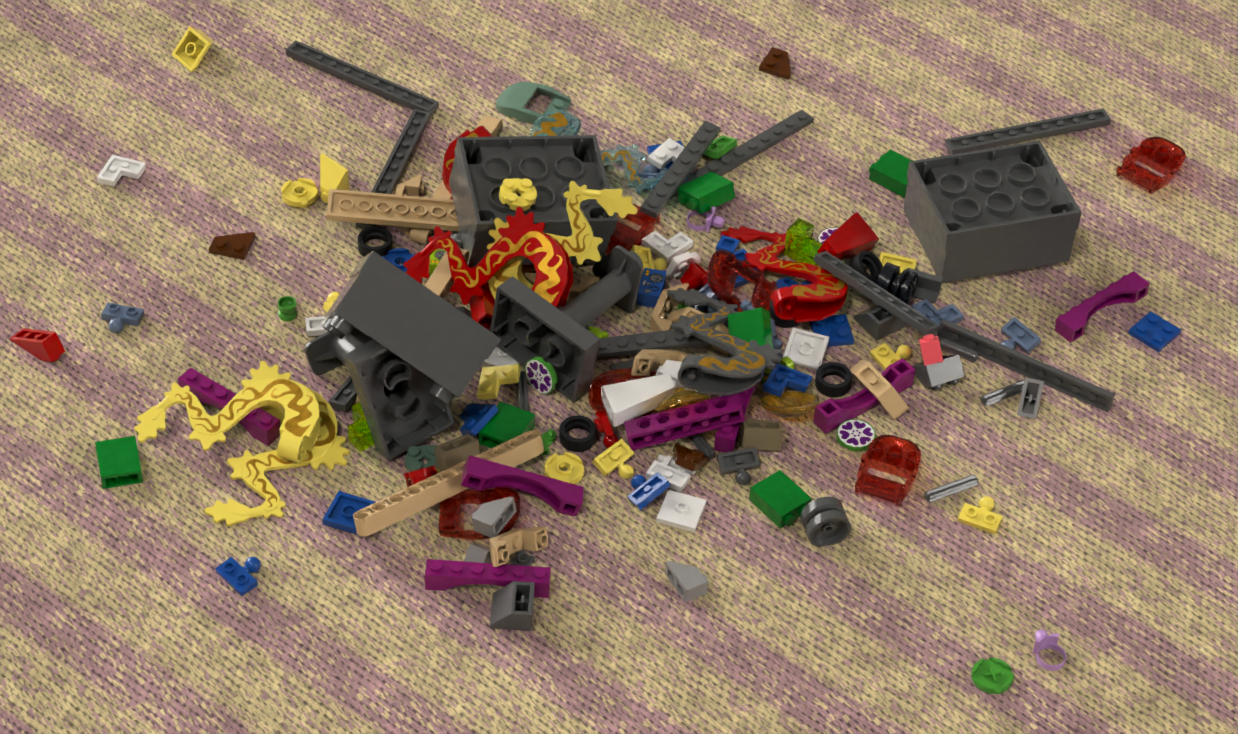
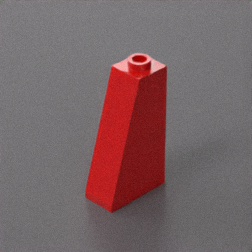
M856 212L824 241L817 252L827 251L842 261L862 251L871 250L879 240V237L861 215Z
M489 282L481 286L484 296L474 295L469 304L472 319L490 330L495 299L489 288Z

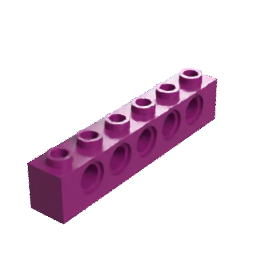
M739 393L628 420L624 424L630 448L634 451L746 420Z

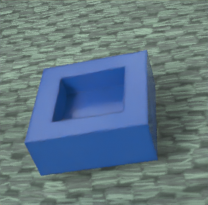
M722 235L716 246V252L724 255L734 253L739 246L740 240Z

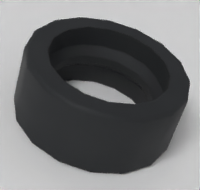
M368 227L358 235V251L363 257L372 251L385 257L388 255V251L392 250V235L385 228ZM379 239L384 241L385 244L372 247L366 245L365 242Z
M865 250L852 257L849 261L851 268L876 284L883 265L875 254ZM862 262L868 267L871 276L863 268Z
M828 362L817 369L815 387L822 395L837 398L844 396L851 389L852 373L845 365L838 362ZM836 375L841 377L844 382L830 384L823 380V377Z
M578 415L568 417L561 422L559 440L561 445L567 450L584 452L592 448L596 442V425L591 419ZM579 428L587 431L589 435L577 439L567 435V432Z

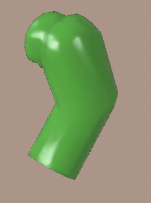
M552 429L541 435L544 452L540 455H549L550 453L549 446L557 437L556 431Z

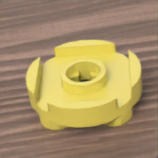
M297 178L298 181L292 182L291 179L285 182L281 191L282 201L287 205L303 209L317 200L318 190L313 181L306 178Z
M527 178L504 179L499 191L501 203L504 205L506 203L510 206V209L515 211L517 207H522L523 211L530 209L531 205L535 204L537 198L536 188L532 185V181Z
M564 452V455L558 456L557 453L553 454L545 462V476L577 484L584 476L583 462L580 457L573 453ZM568 468V471H561V469Z

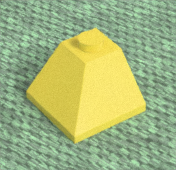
M189 26L171 55L193 72L212 45L213 40L203 31Z
M322 153L320 155L321 199L323 202L328 203L329 189L349 190V178L346 168Z

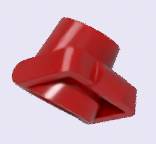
M693 261L680 278L682 284L688 283L689 290H696L698 287H703L709 282L710 275Z
M435 465L404 473L407 487L437 474Z

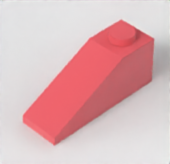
M929 334L923 336V339H919L920 352L925 366L943 362L938 336Z

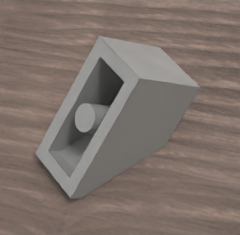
M510 496L483 503L478 510L474 511L471 517L474 531L491 538L498 536L517 511L514 498Z
M673 561L666 562L665 575L685 603L707 594L709 581L706 575L702 574L697 567Z

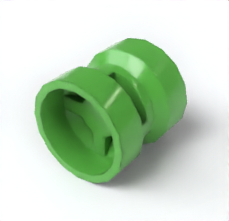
M284 296L278 300V316L281 320L292 321L297 317V302L295 298Z

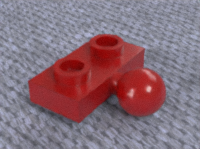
M603 411L594 413L596 419L593 421L597 431L599 430L600 433L604 434L603 444L608 449L618 442L619 439L614 435L607 415Z

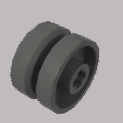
M827 496L813 500L801 512L800 519L808 539L816 547L838 544L851 531V524L841 501L835 497Z

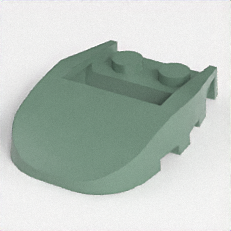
M532 82L512 84L496 100V109L501 114L514 117L519 122H529L540 127L542 122H556L555 118L548 116L558 112L565 115L571 106V98L550 86ZM535 92L540 95H547L553 99L543 114L525 108Z

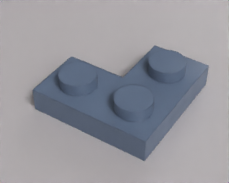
M927 299L911 305L913 309L937 325H940L943 319L954 324L963 321L964 315L953 304L939 310Z

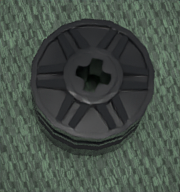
M887 262L882 268L876 284L908 305L917 288L918 273L913 271L910 273V270L905 269L900 275V266Z

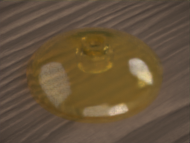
M685 387L674 389V393L666 396L656 406L654 411L659 413L712 399L709 394L697 393V390H685Z
M783 392L781 397L770 394L761 400V406L766 411L775 416L784 417L786 420H795L797 417L804 416L813 411L820 403L818 396L806 392Z

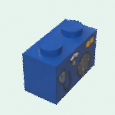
M644 268L637 295V305L655 308L666 284L667 271Z

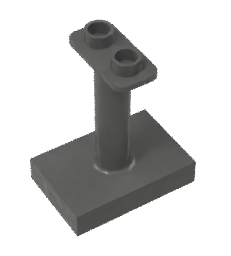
M619 245L615 246L611 250L606 276L560 310L512 276L498 286L496 291L490 332L501 338L497 347L524 367L527 361L532 358L543 357V360L546 363H551L556 371L557 383L555 384V390L575 403L590 391L600 344V338L584 327L613 305L618 306L629 314L634 311L643 272L642 260L635 252L627 251Z
M326 332L305 345L304 352L310 369L314 374H325L341 364L348 367L376 450L388 461L407 451L410 447L416 446L455 424L449 405L442 403L428 393L435 381L375 340L364 344L352 335L349 337L344 336L341 340L330 332Z

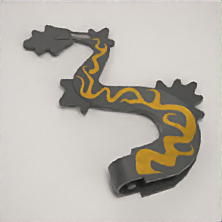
M678 288L677 290L667 291V295L674 298L675 302H685L686 306L707 305L717 310V312L699 314L691 318L681 315L679 322L671 324L672 329L682 331L685 337L694 335L698 339L725 350L733 356L730 358L706 354L703 356H686L682 360L677 374L680 384L684 387L695 389L697 393L721 396L737 394L755 386L762 379L765 368L775 369L773 362H781L780 355L783 352L781 349H772L770 344L759 346L756 340L747 342L710 328L727 321V315L737 313L738 305L727 304L725 301L719 302L695 289L686 291L683 288Z

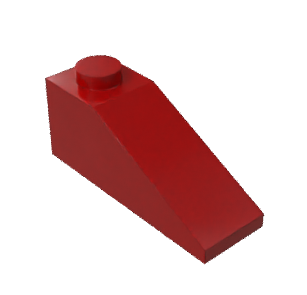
M23 328L9 338L41 361L55 362L60 358V355L66 352L57 333L52 331Z

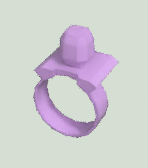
M713 206L711 207V214L708 212L700 214L694 210L689 212L686 223L692 230L706 231L708 233L712 225L717 228H723L725 219L715 216L716 208ZM693 215L707 217L704 226H696L690 223L688 219Z
M1040 629L1035 632L1036 641L1033 653L1037 654V663L1046 670H1059L1065 665L1067 656L1065 650L1057 645L1060 634L1048 635L1045 630ZM1044 649H1054L1063 655L1064 661L1059 665H1048L1040 659L1039 653Z

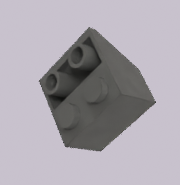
M877 305L853 317L876 341L906 326L904 321L892 316L889 311Z
M513 581L493 593L490 628L532 630L535 582Z

